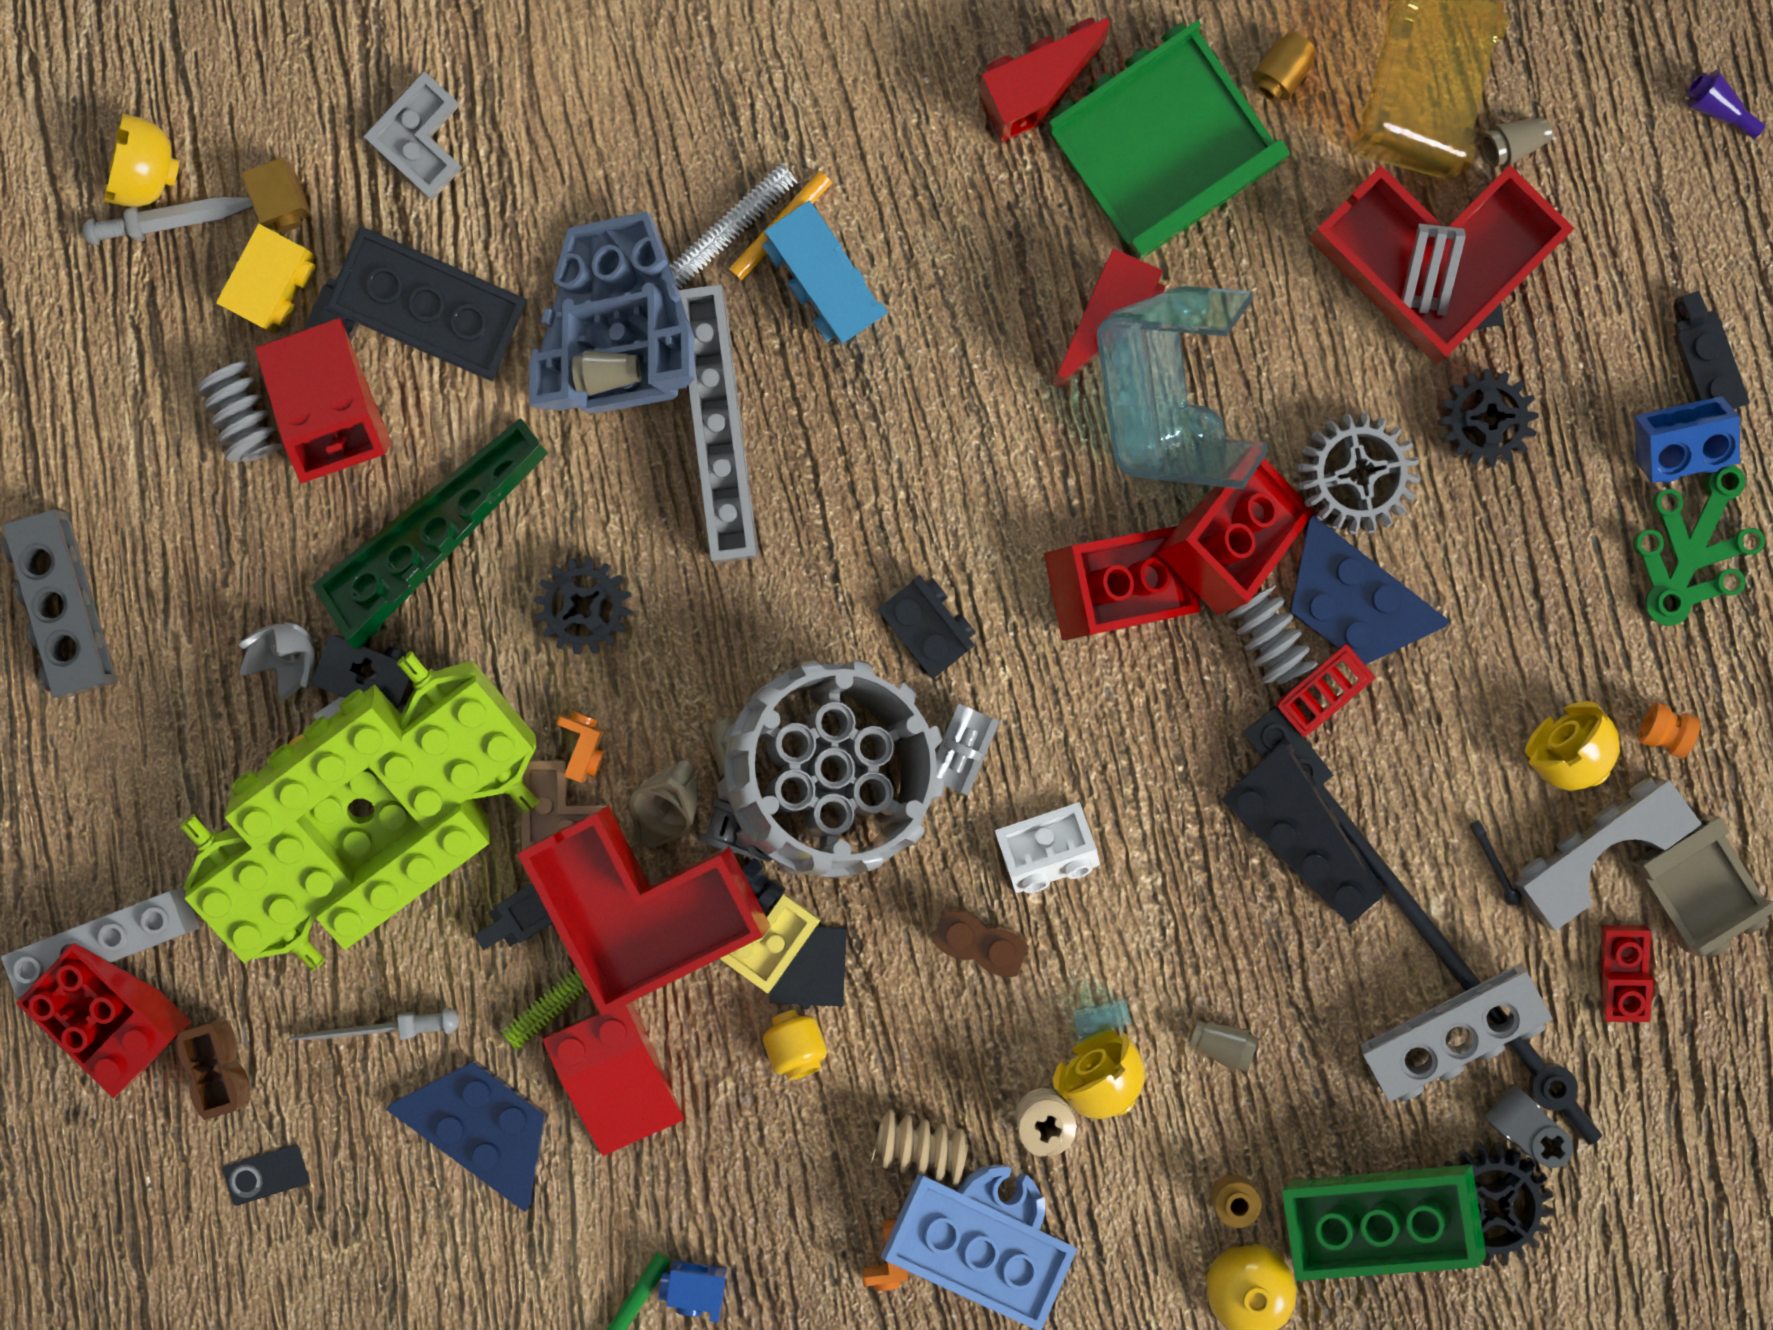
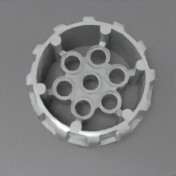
M855 659L843 665H820L813 660L780 675L749 696L748 703L738 715L735 723L725 730L720 744L726 751L724 778L716 784L718 798L730 802L736 820L742 828L736 832L740 842L744 846L753 845L777 862L776 868L778 871L788 875L807 874L829 877L830 879L847 877L879 868L886 860L900 850L916 844L924 835L925 828L921 826L925 813L932 801L943 796L945 786L943 778H936L935 748L943 740L937 726L928 727L925 719L915 706L916 691L906 682L894 686L875 676L871 664L866 661ZM808 690L810 691L812 701L822 703L821 707L811 712L807 718L806 726L800 723H791L782 728L777 727L780 724V715L773 709L786 695ZM840 694L859 702L869 709L880 720L885 729L878 726H870L859 731L855 729L854 713L847 705L840 703ZM824 713L832 714L838 719L840 729L837 736L828 735L823 730L821 720ZM785 734L793 735L799 740L801 751L797 758H792L784 753L782 739ZM759 736L768 741L767 754L770 760L776 766L781 767V774L776 775L770 780L766 788V797L763 798L757 785L755 773V755ZM863 737H868L876 743L878 754L875 760H869L862 755L860 742ZM894 745L899 759L901 776L897 802L893 800L894 792L890 780L885 775L879 773V766L884 765L891 759L894 753ZM825 758L833 760L839 768V776L835 782L826 780L821 773V763ZM785 780L795 782L800 789V798L796 804H790L782 797L781 786ZM864 782L871 784L877 791V800L873 806L866 805L860 798L859 790ZM824 804L832 805L838 812L839 819L834 828L825 826L820 819V811ZM799 810L805 811V824L812 834L820 837V847L813 849L794 839L778 825L771 814L775 812L791 814ZM878 813V824L884 827V829L867 846L851 854L849 843L838 841V835L849 830L853 824L855 814L858 816H870Z

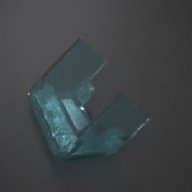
M1181 286L1112 311L1100 324L1097 330V341L1113 454L1117 465L1126 474L1140 478L1244 489L1269 451L1268 443L1225 439L1223 421L1215 411L1205 406L1188 405L1179 332L1227 336L1252 302V291Z

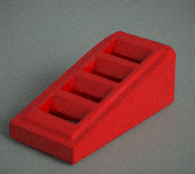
M1346 643L1277 699L1276 705L1305 738L1376 679V676ZM1341 660L1358 678L1353 684L1336 667ZM1327 672L1343 690L1338 696L1322 678ZM1313 684L1329 702L1326 706L1322 707L1308 691V688ZM1300 697L1314 715L1308 719L1293 702L1295 699Z

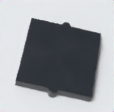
M816 926L770 991L769 1003L802 1005L804 1009H809L811 1005L843 1007L847 928Z

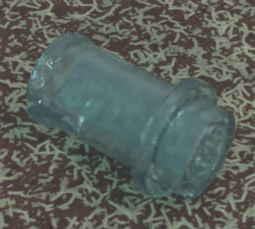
M1112 996V1001L1081 1010H1073L1080 1039L1118 1027L1120 1031H1124V1026L1132 1024L1126 999L1116 1000V997Z

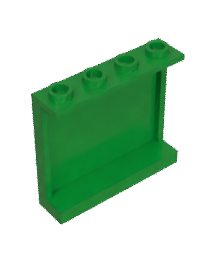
M1196 20L1188 27H1186L1184 22L1177 24L1161 37L1164 43L1151 52L1146 47L1139 50L1125 61L1124 64L1127 69L1113 78L1110 73L1101 76L1087 88L1090 92L1089 95L1077 103L1072 98L1068 99L1050 113L1053 119L1049 121L1048 134L1132 256L1139 260L1147 257L1284 163L1290 155L1289 150L1281 139L1276 142L1272 139L1199 33L1202 26L1199 20Z

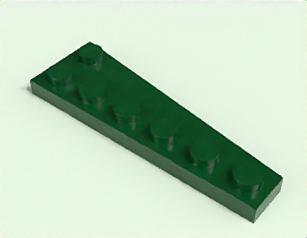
M522 418L518 419L311 585L346 642L354 649H357L368 638L374 636L379 631L381 624L548 454L547 450Z

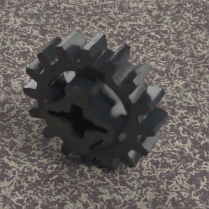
M1485 369L1480 372L1479 381L1470 373L1463 377L1465 388L1454 384L1448 389L1454 397L1453 400H1443L1440 402L1439 406L1443 410L1448 411V416L1437 420V425L1448 427L1449 433L1445 434L1441 441L1442 443L1454 441L1457 446L1451 455L1457 457L1466 452L1468 454L1467 465L1469 466L1476 465L1480 458H1483L1486 469L1495 467L1497 456L1504 465L1513 461L1511 450L1518 454L1526 452L1528 448L1522 439L1536 436L1537 432L1528 427V422L1539 418V413L1528 412L1527 405L1535 400L1534 395L1525 397L1520 395L1519 392L1524 386L1523 381H1519L1511 386L1507 384L1508 372L1500 373L1493 380L1490 369ZM1476 391L1474 405L1469 410L1460 412L1466 398ZM1500 394L1509 400L1513 408L1508 407L1500 399ZM1487 412L1488 416L1504 418L1491 426L1487 422L1471 420ZM1509 427H1515L1511 438L1500 447L1499 443L1502 442V433ZM1462 430L1468 431L1476 439V445L1466 438Z
M588 557L584 562L583 568H579L578 563L573 558L568 559V571L566 572L557 566L551 568L556 579L553 582L541 580L540 585L547 590L546 596L534 598V602L544 605V612L535 616L536 621H548L549 626L542 634L547 638L557 634L559 638L556 647L559 649H564L569 642L573 643V653L581 655L584 645L587 644L593 654L600 653L599 642L602 640L609 646H614L616 642L612 633L615 630L626 633L628 630L620 622L621 617L633 615L632 610L623 607V601L631 598L632 593L620 591L618 588L625 580L622 575L613 578L608 577L611 565L604 563L598 571L595 570L594 559ZM590 576L601 582L591 589L582 588L574 578ZM560 590L564 595L562 611L556 614L555 600ZM578 596L585 599L596 597L589 606L592 612L589 617L584 614L573 616L574 610L579 606L576 601ZM612 596L613 612L609 622H607L603 616L605 602ZM576 624H584L594 635L580 637L569 633L567 630Z

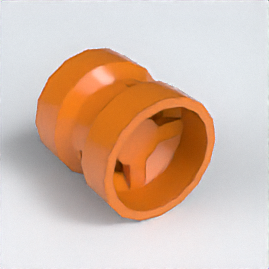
M1654 702L1643 718L1638 733V741L1652 748L1657 746L1665 747L1669 755L1684 759L1691 752L1699 735L1700 718L1688 713L1677 715L1672 712L1670 706Z

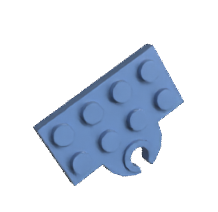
M996 1164L979 1168L966 1177L957 1191L918 1173L880 1258L1032 1329L1042 1330L1078 1248L1040 1231L1045 1216V1197L1041 1196L1033 1180L1028 1175L1020 1173L1015 1179V1195L1010 1200L1001 1202L998 1197V1187L1003 1180L1010 1177L1012 1169L1007 1165Z

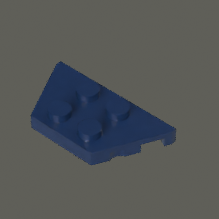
M1314 515L1311 516L1306 523V535L1302 555L1299 558L1296 573L1297 581L1295 590L1292 593L1289 613L1337 650L1348 643L1365 665L1448 625L1450 621L1326 524L1318 521Z
M473 1060L455 1071L426 1084L424 1087L393 1101L388 1106L387 1111L524 1212L528 1209L532 1202V1190L539 1162L540 1143L544 1133L547 1112L480 1062Z

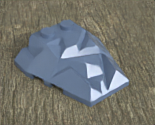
M646 211L568 228L553 282L559 286L553 309L545 308L541 323L547 326L541 350L533 349L529 362V405L537 409L567 410L578 408L586 413H601L675 399L678 396V389L686 388L694 380V334L652 215ZM584 351L638 355L642 369L641 382H633L632 384L591 396L587 392H577L572 374L573 357L583 355Z

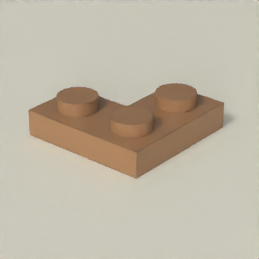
M568 760L529 761L523 774V784L539 802L533 809L530 806V811L524 813L521 809V851L542 838L564 827L567 828L572 823L608 806L568 805V778L564 776ZM609 805L613 813V805Z

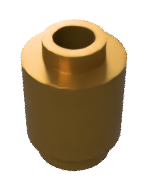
M1292 31L1287 32L1284 38H1277L1252 74L1256 81V90L1270 101L1276 102L1278 99L1289 100L1314 65L1313 57L1317 53L1314 45L1302 35Z
M1226 1175L1220 1178L1211 1190L1212 1206L1221 1221L1226 1225L1234 1228H1243L1252 1224L1259 1216L1261 1210L1260 1197L1246 1178L1240 1175ZM1234 1199H1244L1242 1204L1238 1207L1230 1208V1205Z

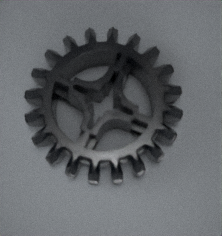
M1478 1143L1474 1148V1158L1464 1149L1458 1151L1459 1158L1462 1161L1460 1165L1472 1164L1474 1177L1492 1170L1509 1172L1504 1179L1499 1176L1497 1180L1490 1184H1480L1475 1180L1482 1232L1484 1233L1494 1225H1503L1510 1230L1497 1237L1484 1238L1486 1257L1481 1264L1483 1266H1490L1494 1255H1496L1498 1262L1502 1266H1508L1510 1260L1509 1252H1513L1519 1260L1525 1259L1526 1255L1522 1246L1528 1243L1532 1248L1537 1249L1540 1243L1533 1237L1535 1232L1549 1233L1550 1228L1541 1221V1217L1553 1216L1554 1210L1542 1203L1554 1197L1553 1191L1549 1188L1541 1187L1548 1179L1546 1174L1542 1171L1533 1172L1537 1163L1530 1157L1521 1160V1151L1517 1148L1512 1147L1505 1154L1504 1146L1500 1143H1494L1488 1155L1486 1147ZM1447 1160L1444 1163L1445 1167L1456 1166L1450 1160ZM1522 1185L1525 1205L1522 1216L1518 1220L1513 1212V1203L1519 1195L1517 1190ZM1481 1191L1488 1198L1491 1197L1499 1203L1498 1208L1505 1213V1217H1502L1496 1211L1488 1209L1484 1205L1486 1201L1478 1195V1192Z

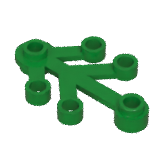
M1730 465L1723 467L1719 471L1706 474L1704 488L1709 497L1690 536H1688L1680 513L1684 503L1682 495L1674 489L1659 491L1653 497V510L1661 516L1677 561L1669 578L1660 556V552L1664 547L1662 535L1656 530H1644L1634 537L1633 548L1642 557L1652 585L1645 599L1646 612L1657 624L1663 626L1677 625L1687 618L1691 605L1718 595H1737L1744 589L1746 581L1743 573L1733 568L1719 571L1713 580L1687 587L1695 570L1739 554L1745 556L1757 554L1765 545V538L1761 531L1756 528H1747L1738 531L1733 538L1707 546L1728 500L1738 497L1744 490L1745 477L1738 467ZM1724 474H1729L1734 479V486L1731 490L1725 489L1721 484ZM1664 495H1669L1674 500V507L1671 511H1666L1661 505V499ZM1747 533L1751 534L1755 539V546L1751 550L1746 549L1742 542L1743 537ZM1646 535L1651 536L1655 541V547L1651 552L1644 550L1642 547V539ZM1727 574H1731L1736 579V585L1731 591L1727 590L1723 585V579ZM1667 595L1673 596L1676 600V607L1671 612L1667 611L1663 606V600Z

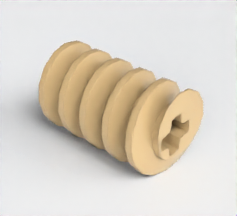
M1049 1088L1032 1090L1022 1097L1021 1101L1016 1105L1015 1119L1021 1142L1029 1152L1038 1157L1053 1156L1062 1153L1070 1147L1076 1135L1077 1125L1071 1107L1060 1097L1057 1091ZM1047 1116H1052L1054 1123L1047 1121L1043 1128L1038 1126L1037 1121L1045 1122Z
M888 1110L880 1122L870 1164L879 1153L882 1154L883 1168L888 1169L894 1159L898 1158L900 1172L903 1174L907 1172L912 1163L917 1164V1172L923 1176L931 1167L934 1168L935 1181L938 1183L943 1180L947 1172L952 1173L953 1187L958 1188L969 1145L965 1144L963 1129L958 1128L951 1139H948L947 1126L940 1124L932 1135L930 1134L928 1120L923 1119L916 1130H913L911 1115L906 1114L899 1125H896L894 1111Z

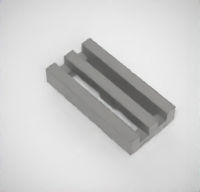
M1418 224L1401 300L1409 308H1419V313L1428 314L1430 309L1436 310L1437 315H1447L1466 237L1463 228ZM1428 236L1435 237L1422 296H1416L1414 294ZM1446 238H1449L1452 241L1438 298H1434L1432 296Z

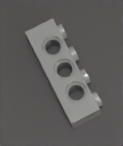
M183 887L168 891L0 956L16 999L22 997L73 943L112 963L200 929L193 908L184 899L186 891Z
M1520 963L1360 1046L1388 1101L1391 1102L1399 1098L1403 1102L1424 1091L1423 1085L1438 1077L1440 1081H1446L1459 1075L1465 1069L1464 1064L1478 1057L1481 1060H1488L1497 1056L1505 1050L1504 1044L1519 1036L1522 1040H1526L1540 1034L1546 1029L1545 1023L1553 1020L1528 972ZM1505 1006L1510 1009V1015L1506 1022L1500 1025H1492L1487 1022V1014L1492 1008ZM1464 1027L1469 1030V1037L1465 1043L1454 1046L1446 1042V1035L1452 1028ZM1413 1048H1424L1429 1052L1427 1061L1420 1066H1411L1405 1062L1406 1054Z

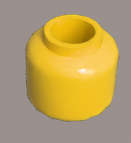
M790 1010L771 1019L773 1026L764 1033L762 1040L774 1073L787 1075L788 1080L791 1081L806 1077L822 1069L820 1062L826 1058L827 1047L817 1020L812 1016H798L797 1010Z

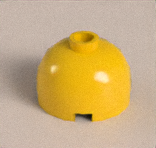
M122 113L108 171L110 175L109 182L105 186L103 201L121 206L140 207L149 205L157 200L165 184L175 185L180 160L171 158V143L165 132L154 123Z
M1589 701L1572 703L1563 708L1568 714L1561 717L1555 724L1551 716L1544 720L1532 733L1525 747V753L1530 758L1528 762L1538 775L1549 785L1568 791L1585 789L1603 783L1610 775V771L1613 769L1620 753L1618 731L1600 706L1595 702Z
M1115 1030L1102 1031L1081 1041L1071 1049L1078 1056L1072 1059L1067 1066L1061 1060L1056 1067L1053 1076L1054 1089L1075 1112L1089 1119H1106L1126 1114L1133 1108L1145 1082L1144 1063L1137 1047L1127 1034L1123 1032V1036H1119Z
M1253 1244V1246L1244 1245L1241 1247L1237 1245L1228 1248L1214 1260L1207 1273L1206 1295L1210 1309L1219 1322L1229 1330H1278L1288 1322L1295 1308L1297 1286L1292 1271L1277 1252L1264 1245Z

